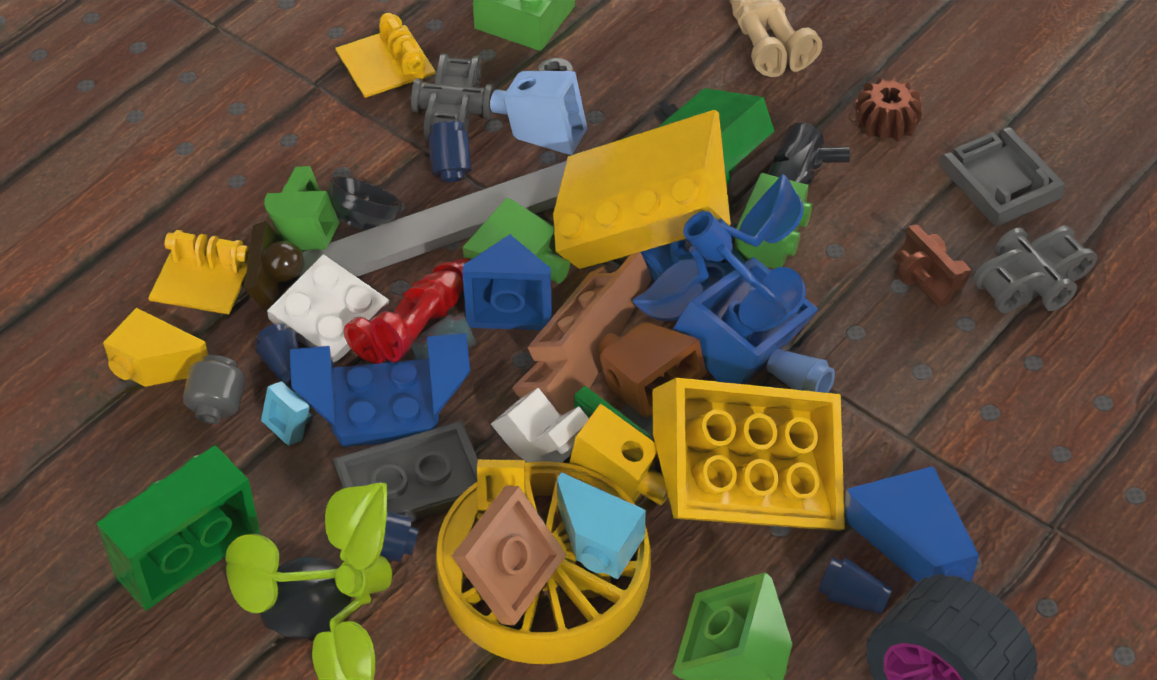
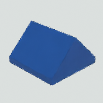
M511 234L463 265L462 273L467 328L542 330L551 320V268Z

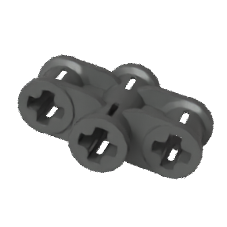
M441 53L435 83H424L422 78L414 79L411 109L413 113L417 114L421 110H426L424 119V141L428 143V135L432 134L431 125L435 123L460 121L463 123L464 131L468 132L471 114L483 115V118L488 120L492 118L493 112L490 108V100L494 92V85L487 84L485 88L479 87L481 79L480 56H473L472 59L451 58L448 53Z
M1066 225L1039 237L1032 243L1029 242V235L1023 228H1015L1000 238L994 249L998 257L986 261L979 267L973 277V283L979 289H985L994 298L995 307L1001 313L1011 312L1032 301L1038 295L1043 298L1042 304L1048 311H1055L1066 305L1075 295L1077 285L1074 281L1085 276L1094 267L1097 261V254L1092 249H1085L1074 238L1075 232Z

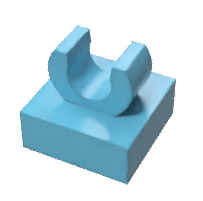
M282 381L267 387L261 421L288 446L302 441L305 426L313 419V415L309 412V404Z

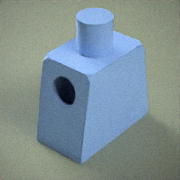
M521 71L517 74L507 91L496 89L491 96V111L508 115L513 136L518 140L572 155L588 130L576 73L573 71Z

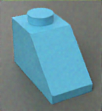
M561 472L557 478L558 509L575 559L592 572L605 573L618 579L645 538L646 510Z

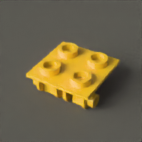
M385 13L381 16L379 34L335 48L364 98L414 82L415 78L423 79L436 74L433 66L407 26H402L399 16L392 13Z
M176 230L174 233L168 232L165 237V248L170 249L171 252L149 295V301L229 315L246 278L250 247L243 245L241 240L230 241L219 239L218 236H211L208 242L206 234H200L196 240L195 234L184 233L182 230Z

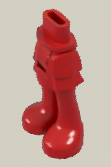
M462 258L439 264L434 268L433 273L427 274L413 283L411 288L402 293L403 299L393 313L388 311L382 312L372 321L364 317L352 319L344 326L343 331L349 347L362 359L372 364L383 363L386 358L394 363L400 360L410 350L429 319L446 316L448 309L456 304L461 293L464 292L463 265L471 259Z

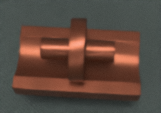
M918 224L908 226L905 242L893 256V259L900 265L897 277L905 285L917 283L939 307L948 305L954 292L965 287L972 273L971 269L963 260L953 261L945 253V242L937 234L927 235Z

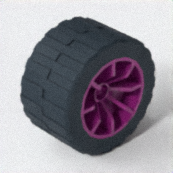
M937 574L932 575L930 578L924 577L919 580L871 632L866 643V659L868 665H870V673L873 680H1034V675L1037 673L1038 668L1036 661L1037 653L1034 644L1030 640L1031 636L1012 609H1009L1000 598L983 589L982 586L953 575Z

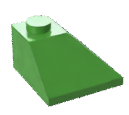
M764 572L696 593L673 674L684 680H783L787 671L792 641L772 577Z

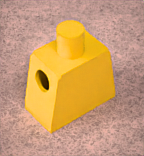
M600 404L576 435L569 464L587 468L606 477L619 486L633 502L642 494L662 506L668 498L663 475L654 470L658 459L655 442L607 407Z

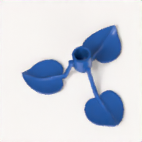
M782 174L746 215L740 230L728 226L722 219L717 220L708 211H701L693 215L686 222L683 235L693 245L690 247L689 252L695 257V260L686 259L671 266L657 278L649 289L633 299L634 304L651 318L661 321L679 320L690 300L705 291L701 283L707 280L709 275L704 258L714 262L726 259L755 288L745 296L739 307V318L746 328L756 332L766 331L788 320L790 315L795 314L799 310L805 299L806 288L801 276L791 268L777 267L761 283L731 253L733 247L731 236L755 247L761 245L763 240L768 243H776L788 236L801 221L804 211L802 200L789 179Z

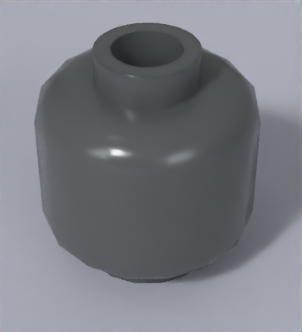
M207 355L203 357L202 361H197L190 366L183 394V403L188 409L195 412L194 417L197 420L209 424H218L222 418L232 417L238 413L245 386V375L237 368V363L234 360L219 355Z

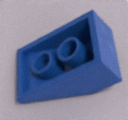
M752 257L743 264L761 283L771 272L770 269L755 257ZM735 269L690 300L673 331L699 339L705 368L718 382L745 385L767 365L771 354L776 349H782L815 316L819 309L805 298L799 310L795 314L790 315L784 323L766 331H752L746 328L740 321L739 307L745 296L755 288Z

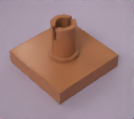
M505 486L452 554L456 563L500 623L514 626L566 556V553L519 486Z

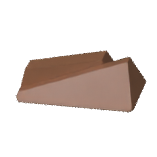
M641 252L629 255L620 268L612 273H608L604 267H601L586 276L527 347L533 360L538 362L512 387L518 397L521 398L539 388L560 415L574 409V394L584 386L590 389L602 368L599 353L601 340L609 333L620 336L636 308L633 299L644 293L651 282V274Z

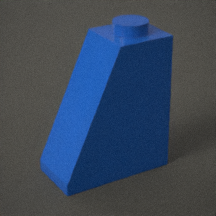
M934 466L847 489L844 505L846 523L914 581L918 582L924 577L930 578L932 575L937 574L953 575L969 582L973 580L979 554Z

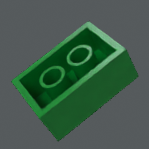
M216 445L204 453L192 457L184 466L166 478L152 483L146 491L123 506L114 508L105 518L97 522L114 576L145 611L226 556L228 546L236 538L243 535L261 533L249 479Z

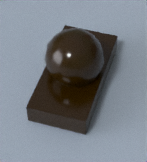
M266 221L253 225L244 290L268 313L267 310L282 296L283 283L292 281L300 275L305 260L301 249L289 241H283Z

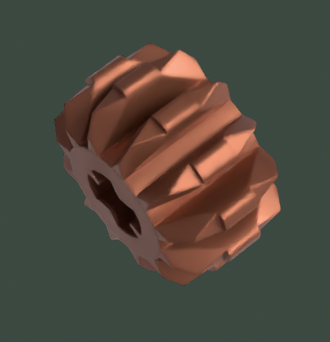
M878 77L875 84L865 83L864 89L859 93L855 103L858 128L865 129L867 137L880 136L882 143L886 138H893L899 142L903 135L912 136L916 126L919 125V121L922 119L923 109L921 108L920 92L912 90L910 82L897 83L895 77L891 82H886Z

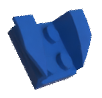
M467 334L428 336L429 359L399 361L395 363L388 362L333 368L330 346L290 349L291 386L306 403L331 424L332 432L342 447L385 444L436 429L439 421V412L470 373Z

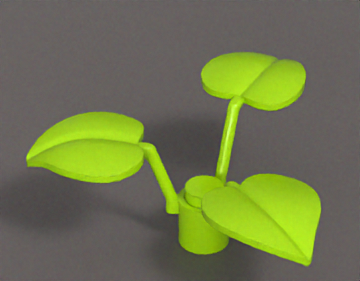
M380 482L344 488L337 491L330 498L326 507L325 528L330 543L336 548L342 549L340 558L344 562L338 569L288 573L277 572L279 565L277 546L270 539L259 534H248L236 538L231 542L226 551V575L229 587L237 603L248 612H265L275 604L278 596L277 581L289 582L335 578L336 586L342 593L355 597V600L330 620L331 631L317 634L313 641V665L319 680H374L375 653L369 634L358 623L343 621L361 605L369 604L371 602L370 594L385 591L392 581L390 563L384 556L380 555L384 542L387 518V483Z

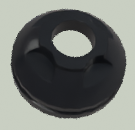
M343 176L332 177L330 180L328 196L337 212V218L342 219L348 225L359 229H371L394 220L401 210L402 201L378 186Z

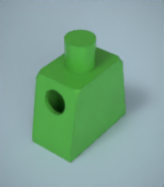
M508 197L463 246L464 258L472 260L511 234L551 268L552 281L558 284L561 283L567 276L570 268V261L558 256L555 250L554 227Z

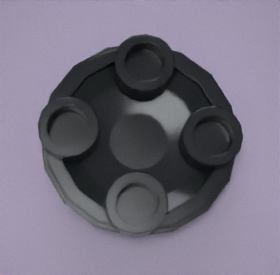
M302 557L286 561L278 566L277 572L338 569L339 566L322 558ZM335 578L289 582L277 581V600L269 610L261 612L260 615L262 623L266 628L274 630L285 637L308 638L313 642L317 634L331 631L330 620L351 603L352 597L342 593L337 588Z

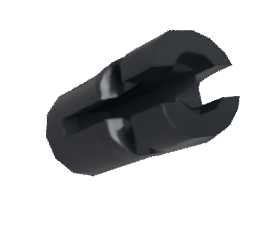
M795 123L789 126L777 153L774 155V163L771 164L767 174L776 177L784 174L789 180L806 184L809 187L815 177L813 169L820 168L823 163H849L850 148L849 146L823 147V135L816 127L807 123Z

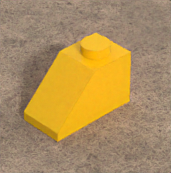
M138 308L103 342L111 371L123 380L131 379L144 387L187 379L190 366L197 361H202L203 357L208 355L205 341Z

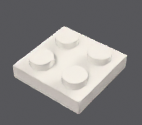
M323 254L267 310L268 319L274 324H285L288 329L295 332L297 340L308 348L330 346L332 363L335 366L351 349L344 337V326L355 317H364L372 321L380 313L389 309V299Z

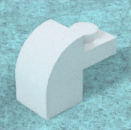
M537 388L516 401L494 420L491 425L513 452L526 462H563L572 454L576 435L589 418L579 406L560 415L541 390Z

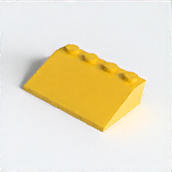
M712 110L568 156L553 212L556 252L566 260H569L578 269H583L686 239L683 235L686 222L693 215L701 211L710 212L717 220L722 219L730 226L719 112Z
M674 378L652 389L653 437L674 519L835 531L845 530L841 394Z

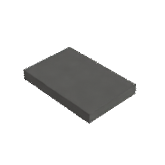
M462 421L333 459L335 471L342 489L380 482L387 483V511L412 517L411 522L448 512L459 496L477 482L478 459Z

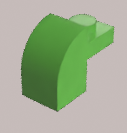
M310 166L295 167L282 193L266 194L265 208L276 233L283 241H289L297 245L301 250L327 249L339 225V220L327 191H320Z

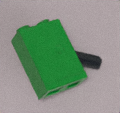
M704 88L680 109L675 104L669 105L666 101H662L659 103L660 109L654 112L656 119L661 124L659 127L712 110L719 112L727 186L731 182L729 173L733 172L736 165L774 132L764 97Z

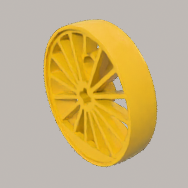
M536 461L525 463V496L536 512L534 497L552 496L546 526L566 553L565 558L540 590L548 591L557 631L531 632L539 593L527 608L522 628L519 630L499 624L500 621L493 612L488 616H484L472 607L484 599L475 587L462 593L463 579L467 578V576L456 563L452 554L486 512V510H477V482L464 491L449 509L440 528L437 542L436 570L438 585L452 620L469 639L483 649L497 656L522 663L555 664L568 662L588 656L604 648L618 638L637 616L646 596L651 571V548L646 525L645 538L634 553L636 561H629L621 576L633 577L626 590L611 584L610 575L605 573L592 574L582 568L584 565L575 559L563 521L554 531L559 510L557 478L561 472L635 505L619 486L592 470L563 462ZM557 586L563 589L589 622L570 629L565 627L556 591ZM601 595L615 604L603 614H599L586 598Z

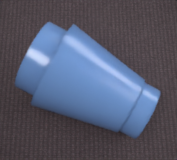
M776 349L769 357L767 363V371L793 390L829 393L835 379V371L828 366L826 360L781 349Z

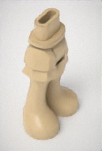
M729 0L732 5L733 16L737 19L742 33L748 34L754 46L751 53L753 65L762 75L778 77L784 73L786 63H788L792 71L798 72L814 62L821 53L822 40L816 31L809 27L794 31L785 15V7L779 0ZM772 29L776 38L769 37L767 30Z

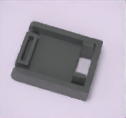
M1010 127L1000 130L999 137L992 132L955 148L953 154L948 152L940 157V165L944 172L995 227L1057 201L1063 196L1065 183ZM1029 190L1032 191V192L1027 193V194H1025V195H1023V196H1020V197H1018V198H1016V199H1014V200H1011V198L1016 197V196H1018V195H1020V194H1023V193H1025V192H1027V191H1029Z

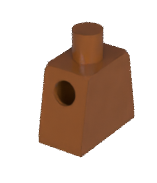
M648 322L639 324L622 337L609 333L603 337L599 345L600 359L607 385L644 418H648L653 414L652 389L674 378L699 380L707 374L699 339Z

